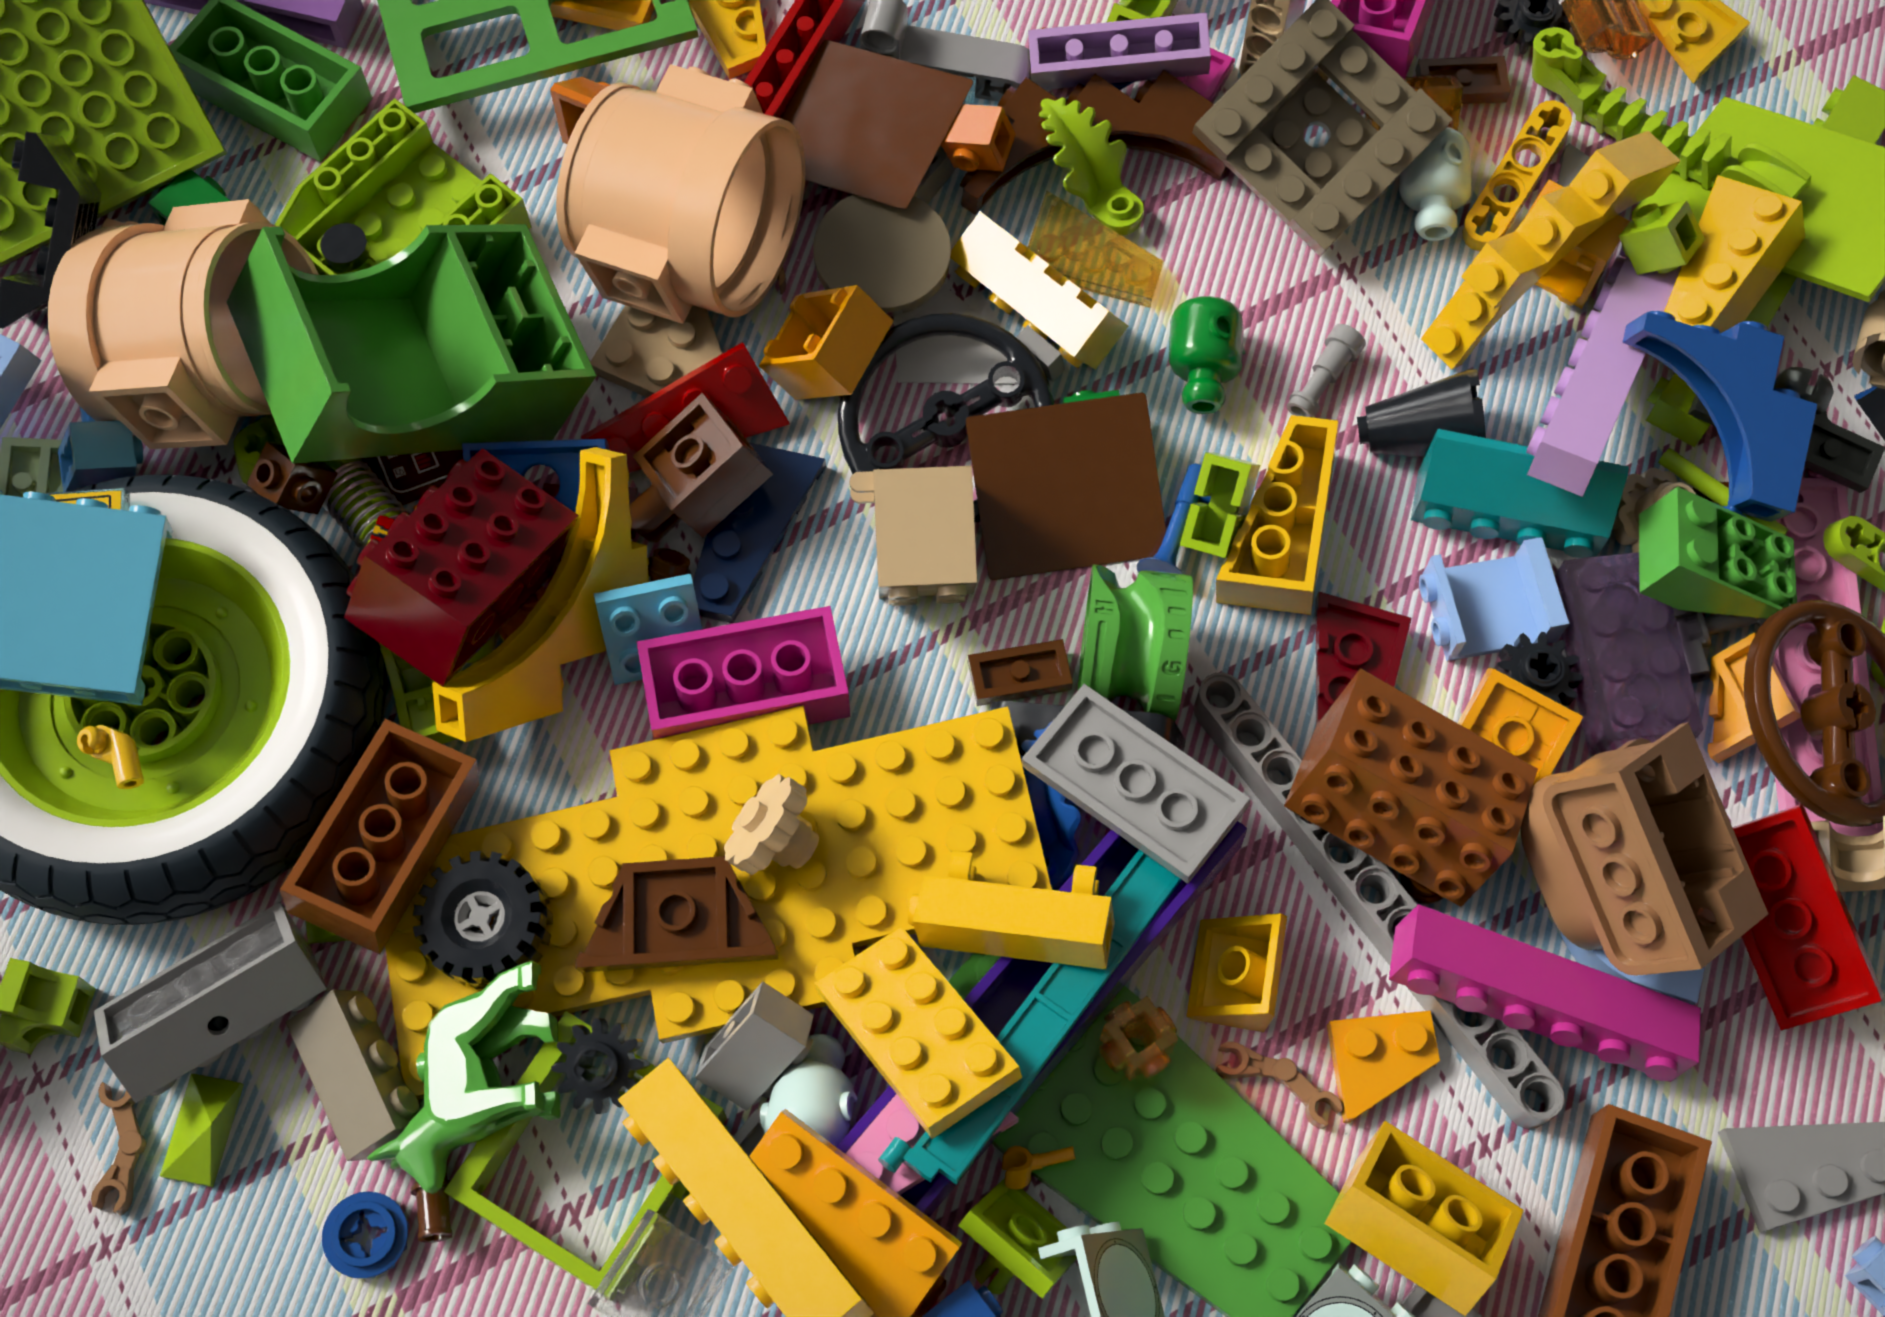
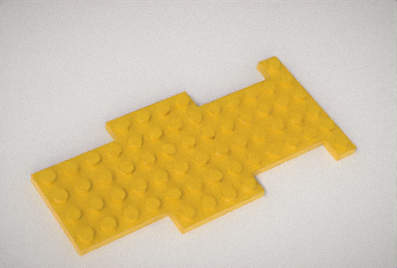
M804 706L609 750L617 797L450 835L385 946L402 1077L406 1086L414 1093L417 1100L424 1099V1083L417 1073L416 1061L418 1055L424 1052L429 1022L444 1005L483 990L475 989L469 983H466L465 986L457 983L432 965V962L421 952L419 947L423 943L415 938L413 926L420 925V921L413 916L414 904L424 906L425 899L418 894L422 885L425 884L433 888L437 880L431 873L438 867L447 873L453 869L449 859L458 855L466 862L470 861V852L482 851L488 858H490L492 851L503 854L509 861L513 858L540 883V887L547 893L550 904L546 906L553 913V924L546 925V930L552 936L549 946L540 943L537 949L543 956L538 962L541 965V974L538 976L537 990L519 994L512 1006L545 1012L556 1017L563 1015L565 1011L574 1013L651 995L658 1038L663 1044L719 1031L762 981L806 1010L827 1006L818 994L814 982L855 957L854 948L876 943L901 926L909 935L916 934L914 926L908 924L910 898L912 894H919L923 875L948 878L949 861L953 850L973 853L972 866L977 868L975 881L1052 890L1008 706L817 751L813 749ZM781 774L785 778H792L806 788L807 804L799 816L812 824V831L819 836L818 845L811 858L802 867L797 869L790 865L781 866L771 860L765 869L759 870L753 875L741 871L731 864L775 944L779 959L579 972L575 968L579 952L584 953L597 927L594 922L602 905L612 896V885L623 863L725 856V844L734 832L732 830L733 822L741 813L745 803L750 798L757 796L759 789L767 780ZM492 916L491 922L489 923L490 927L493 924V920L495 918L494 916Z

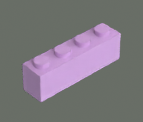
M1207 13L1028 30L1032 81L1045 90L1076 87L1079 83L1086 86L1095 73L1111 84L1157 79L1163 70L1174 77L1209 74L1211 54Z

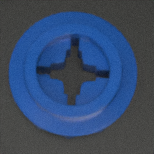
M359 1192L340 1201L328 1215L322 1231L323 1251L329 1263L343 1275L350 1278L374 1279L377 1275L393 1269L401 1254L407 1250V1237L410 1226L401 1206L393 1199L378 1192ZM363 1214H365V1219L368 1220L370 1227L382 1229L383 1231L387 1230V1232L381 1233L380 1237L372 1240L370 1257L362 1244L352 1243L351 1241L345 1242V1240L352 1239L353 1235L361 1233L362 1223H364Z

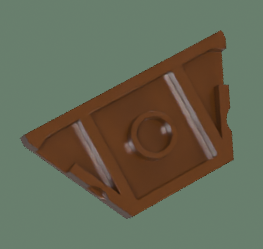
M725 856L623 863L612 885V896L602 905L594 922L597 927L584 953L579 952L575 968L579 972L774 960L779 959L775 944L731 864L725 860Z

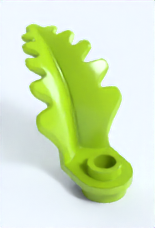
M1064 97L1055 101L1049 98L1043 99L1040 103L1042 111L1039 113V117L1046 120L1041 125L1045 131L1054 132L1049 134L1046 140L1050 145L1062 148L1055 154L1053 160L1057 166L1070 170L1063 180L1065 190L1082 198L1087 212L1115 235H1128L1135 232L1144 217V205L1140 198L1122 184L1120 178L1126 156V144L1122 140L1108 142L1112 130V124L1109 120H1104L1092 126L1096 114L1094 108L1087 107L1083 113H1080L1081 103L1077 100L1072 101L1066 106V99Z

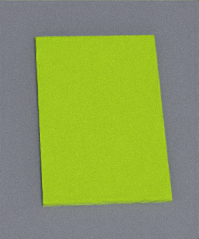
M1724 96L1695 134L1704 128L1711 131L1710 142L1723 133L1732 135L1731 157L1738 159L1739 152L1747 144L1759 143L1787 157L1811 175V184L1808 188H1804L1796 198L1802 201L1805 239L1781 272L1869 303L1885 282V147ZM1673 170L1654 195L1641 200L1632 211V214L1648 204L1656 203L1658 206H1664L1687 200L1699 224L1712 188L1709 190L1701 188L1700 182L1690 177L1685 180L1680 177L1679 172Z

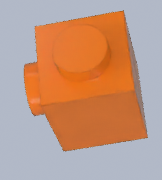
M962 104L941 143V147L945 150L954 168L968 172L975 171L976 169L1003 171L1016 133L1003 107Z

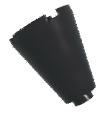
M1477 369L1465 370L1365 406L1366 416L1357 417L1360 445L1369 444L1370 453L1425 458L1437 429L1486 438L1482 399L1477 397L1476 386L1480 385Z

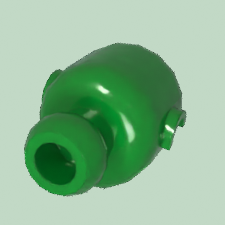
M1199 296L1190 298L1177 306L1170 321L1169 363L1174 374L1188 382L1182 391L1184 406L1190 412L1197 414H1211L1221 409L1226 400L1225 390L1221 383H1227L1238 376L1242 369V357L1246 354L1243 347L1244 325L1242 314L1233 303L1220 297Z

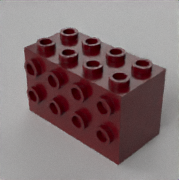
M482 448L468 462L464 459L459 460L450 470L445 483L440 487L436 485L429 487L419 500L417 508L411 514L406 511L402 512L390 526L387 536L381 541L373 539L364 547L357 559V564L361 566L359 574L353 579L346 592L351 598L344 618L444 687L553 575L579 515Z

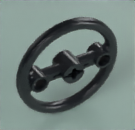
M955 313L929 314L907 320L888 330L853 393L840 396L838 434L844 458L852 474L856 472H870L877 469H901L904 467L906 459L932 444L945 448L959 445L968 435L966 428L967 417L983 415L997 406H1015L1022 400L1023 396H1030L1034 407L1054 405L1049 381L1040 363L1027 346L1012 333L992 322L975 316ZM952 335L967 337L985 343L1007 358V361L997 363L991 368L988 379L961 395L953 391L934 393L927 399L923 407V417L894 434L891 432H880L875 434L868 443L861 441L858 415L866 385L875 370L886 358L901 347L933 336ZM1011 377L1018 382L1019 386L1014 391L1005 393L997 390L994 383L999 378ZM945 413L948 418L954 417L955 424L948 426L945 421L939 422L938 415ZM883 446H892L899 452L897 458L889 463L877 461L874 458V454ZM974 500V523L980 522L978 502Z

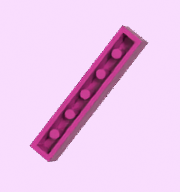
M1420 904L1395 926L1389 980L1405 985L1417 994L1438 997L1456 1004L1458 1008L1464 1011L1482 1013L1503 1021L1505 1025L1511 1028L1526 1029L1548 1037L1552 1042L1560 1046L1581 1049L1597 1055L1604 1062L1625 1065L1644 1072L1649 1078L1658 1081L1672 1082L1699 1063L1700 1007Z

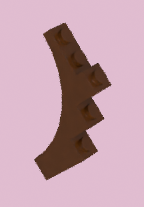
M1165 70L1162 71L1154 83L1148 79L1140 88L1134 100L1095 73L1086 86L1079 83L1066 101V106L1074 100L1081 103L1080 113H1083L1087 107L1094 108L1096 114L1092 126L1104 120H1109L1112 124V130L1108 138L1109 143L1122 140L1126 144L1127 149L1155 152L1186 162L1217 180H1220L1228 169L1192 133L1197 121L1214 104ZM1025 77L1017 89L1012 86L1009 87L997 105L1003 107L1016 133L1003 171L977 169L972 172L967 171L960 183V187L963 188L961 206L974 215L979 212L998 190L1023 172L1053 159L1055 154L1062 149L1047 142L1046 137L1054 132L1045 131L1041 124L1046 119L1039 117V113L1042 111L1041 101L1047 98L1055 101L1058 98L1029 78Z

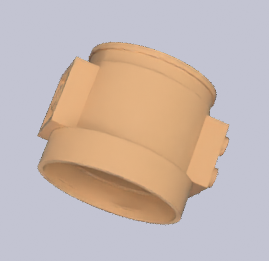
M670 64L656 92L642 90L637 86L627 83L611 84L600 91L587 105L574 127L563 156L556 197L557 224L562 242L568 252L578 258L602 298L684 324L692 305L728 317H741L753 310L766 296L777 279L791 248L800 217L805 186V156L801 137L797 129L789 121L763 114L753 88L738 79L727 81L716 78L697 67L685 69Z
M250 199L173 207L165 226L155 223H141L95 229L80 237L72 244L71 249L64 254L57 267L50 288L48 301L50 344L58 371L68 391L78 405L95 421H121L149 449L227 445L238 417L272 415L226 303L262 228L278 227L270 224ZM283 230L285 236L281 249L287 263L299 271L319 275L305 249L293 236Z

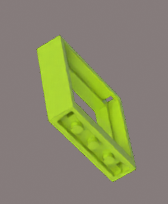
M565 1011L558 1022V1042H576L572 1033L574 1025H584L591 1033L592 1028L587 1023ZM544 1042L516 1085L537 1081L539 1082L540 1092H551L563 1074L552 1071L551 1066L558 1062H566L567 1055L561 1053L557 1048L558 1042L550 1044ZM634 1053L635 1059H641L640 1056ZM650 1063V1066L645 1069L635 1070L634 1076L642 1080L656 1066ZM699 1094L724 1124L727 1119L724 1109ZM533 1117L514 1122L478 1141L444 1192L453 1200L608 1300L612 1299L616 1291L622 1294L629 1282L634 1281L640 1269V1265L635 1263L646 1244L654 1247L664 1234L670 1222V1219L665 1214L676 1197L683 1201L690 1193L680 1180L672 1186L661 1175L601 1270L598 1271L481 1196Z

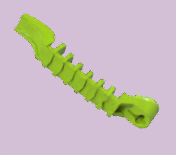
M1552 27L1540 31L1535 36L1533 41L1532 78L1536 83L1561 95L1576 114L1577 121L1581 123L1586 121L1596 127V132L1600 134L1605 132L1616 138V142L1649 131L1681 160L1674 169L1680 173L1681 178L1686 180L1690 177L1700 182L1701 188L1709 190L1713 188L1717 175L1794 199L1797 198L1804 188H1808L1811 184V175L1787 157L1759 143L1747 144L1739 152L1738 159L1731 157L1732 135L1723 133L1710 142L1711 131L1704 128L1690 137L1688 136L1689 123L1682 120L1673 127L1667 125V112L1661 110L1652 116L1646 114V100L1639 98L1631 104L1626 103V88L1620 86L1610 93L1605 90L1607 75L1600 72L1583 54L1580 47L1575 45L1574 37L1567 30Z

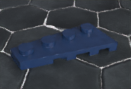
M750 443L773 475L706 535L693 578L700 616L734 623L762 576L763 567L772 552H776L784 539V532L794 515L800 512L806 502L807 494L816 479L819 480L825 470V458Z

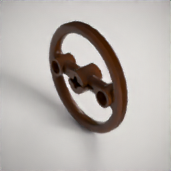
M1805 600L1782 608L1771 615L1758 629L1750 645L1745 662L1743 686L1745 708L1752 734L1770 771L1783 788L1800 804L1803 803L1805 808L1817 816L1839 825L1863 827L1883 822V816H1885V794L1878 800L1870 803L1863 802L1861 798L1870 790V777L1866 767L1856 759L1855 733L1872 726L1875 721L1876 709L1871 694L1859 683L1855 684L1853 681V658L1862 655L1866 651L1885 677V634L1863 615L1844 605L1826 600ZM1805 623H1811L1815 627L1816 631L1811 632L1807 638V649L1811 659L1821 667V692L1805 698L1800 712L1806 731L1812 738L1822 742L1823 767L1813 770L1810 776L1805 773L1793 757L1784 741L1776 720L1771 694V670L1775 652L1781 640L1790 630Z

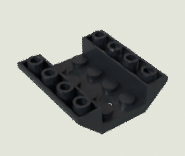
M26 131L25 140L17 139L14 146L12 168L19 170L18 181L57 189L59 194L56 198L50 197L48 201L45 226L52 227L53 229L50 244L40 248L36 272L28 270L1 278V329L28 319L48 307L53 277L64 254L71 249L72 244L80 237L96 229L102 192L62 136Z

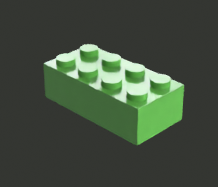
M209 0L169 46L195 95L320 162L373 99L361 66L235 0Z

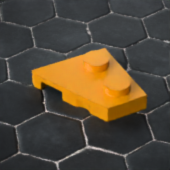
M1754 632L1711 657L1710 679L1713 682L1714 688L1709 700V715L1714 718L1713 743H1708L1707 752L1710 758L1718 764L1756 743L1745 708L1743 686L1745 662L1750 645L1756 635ZM1773 661L1771 670L1772 704L1778 726L1781 729L1801 718V713Z
M1431 1010L1329 1021L1326 1025L1338 1096L1342 1104L1343 1123L1352 1122L1362 1113L1386 1099L1440 1061Z

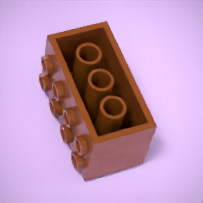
M1360 669L1316 725L1284 807L1462 907L1513 853L1538 768L1365 670Z

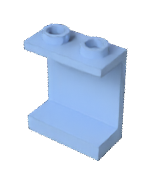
M1542 537L1524 540L1515 556L1445 568L1441 554L1431 556L1423 574L1419 577L1421 597L1425 603L1430 602L1434 616L1431 622L1433 639L1437 646L1443 647L1446 661L1501 652L1506 644L1514 646V642L1522 633L1529 637L1532 644L1541 632L1546 633L1548 638L1547 644L1555 643L1569 625Z

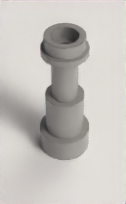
M1345 324L1334 326L1325 340L1326 348L1312 367L1314 374L1302 391H1294L1289 397L1290 401L1287 404V409L1292 415L1312 417L1319 412L1320 406L1317 401L1328 384L1335 383L1347 364L1354 362L1364 349L1366 341L1361 333Z

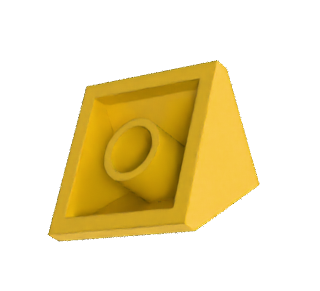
M1277 913L1200 920L1186 1017L1202 1022L1265 1032L1275 1016L1287 924L1286 915Z

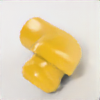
M104 725L87 726L79 732L77 737L78 748L85 754H90L96 759L112 764L116 784L119 789H132L144 783L137 746L130 735Z

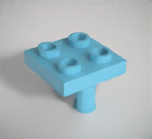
M691 573L594 593L614 685L643 680L636 641L702 629Z

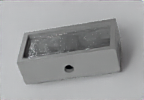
M281 901L94 1010L101 1056L135 1103L149 1095L156 1096L164 1093L175 1084L177 1078L197 1066L205 1067L214 1063L223 1055L227 1048L244 1038L251 1039L261 1035L271 1026L274 1020L291 1010L298 1011L306 1008L317 999L319 993L327 989L311 947L287 913Z

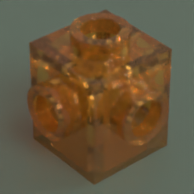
M1148 996L1134 1005L1130 1001H1126L1104 1017L1106 1024L1099 1038L1103 1045L1099 1047V1050L1113 1072L1118 1074L1120 1071H1123L1129 1081L1143 1073L1148 1080L1172 1063L1169 1054L1172 1053L1178 1041V1037L1175 1035L1177 1029L1166 1011L1160 1006L1156 1008ZM1134 1037L1141 1039L1145 1049L1137 1053L1128 1039Z

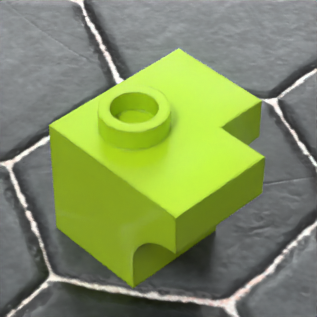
M10 958L0 984V1014H2L0 1017V1044L11 1051L31 1055L38 1043L49 1036L67 1035L79 1038L96 988L79 976L56 972L29 961Z

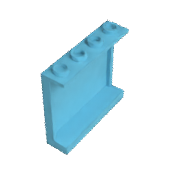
M0 490V689L142 705L146 685L142 681L141 675L166 537L172 538L173 534L167 517L161 515L159 510L148 506L133 505L129 507V511L108 508L109 506L106 503L94 499H77L76 504L56 502L53 496L40 492H25L23 497L2 495L3 492Z

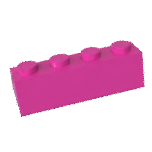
M831 606L636 641L654 740L798 706H804L809 725L851 717L849 692Z

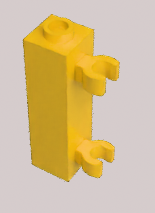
M953 850L949 861L948 878L923 875L919 894H912L910 898L908 924L914 926L921 947L1098 969L1107 968L1115 921L1111 897L1098 896L1099 880H1095L1097 867L1076 865L1073 874L1072 892L975 881L977 868L972 866L974 857L972 852Z

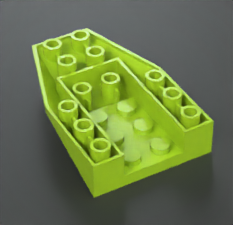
M396 98L387 104L296 187L275 223V226L282 227L283 230L301 244L314 263L319 275L352 273L386 261L410 245L426 225L526 224L528 229L532 228L522 197L491 173L483 180L476 177L433 142L427 123ZM341 223L354 224L365 233L370 245V255L361 267L352 271H338L332 268L325 260L320 247L321 239L324 233L334 225Z

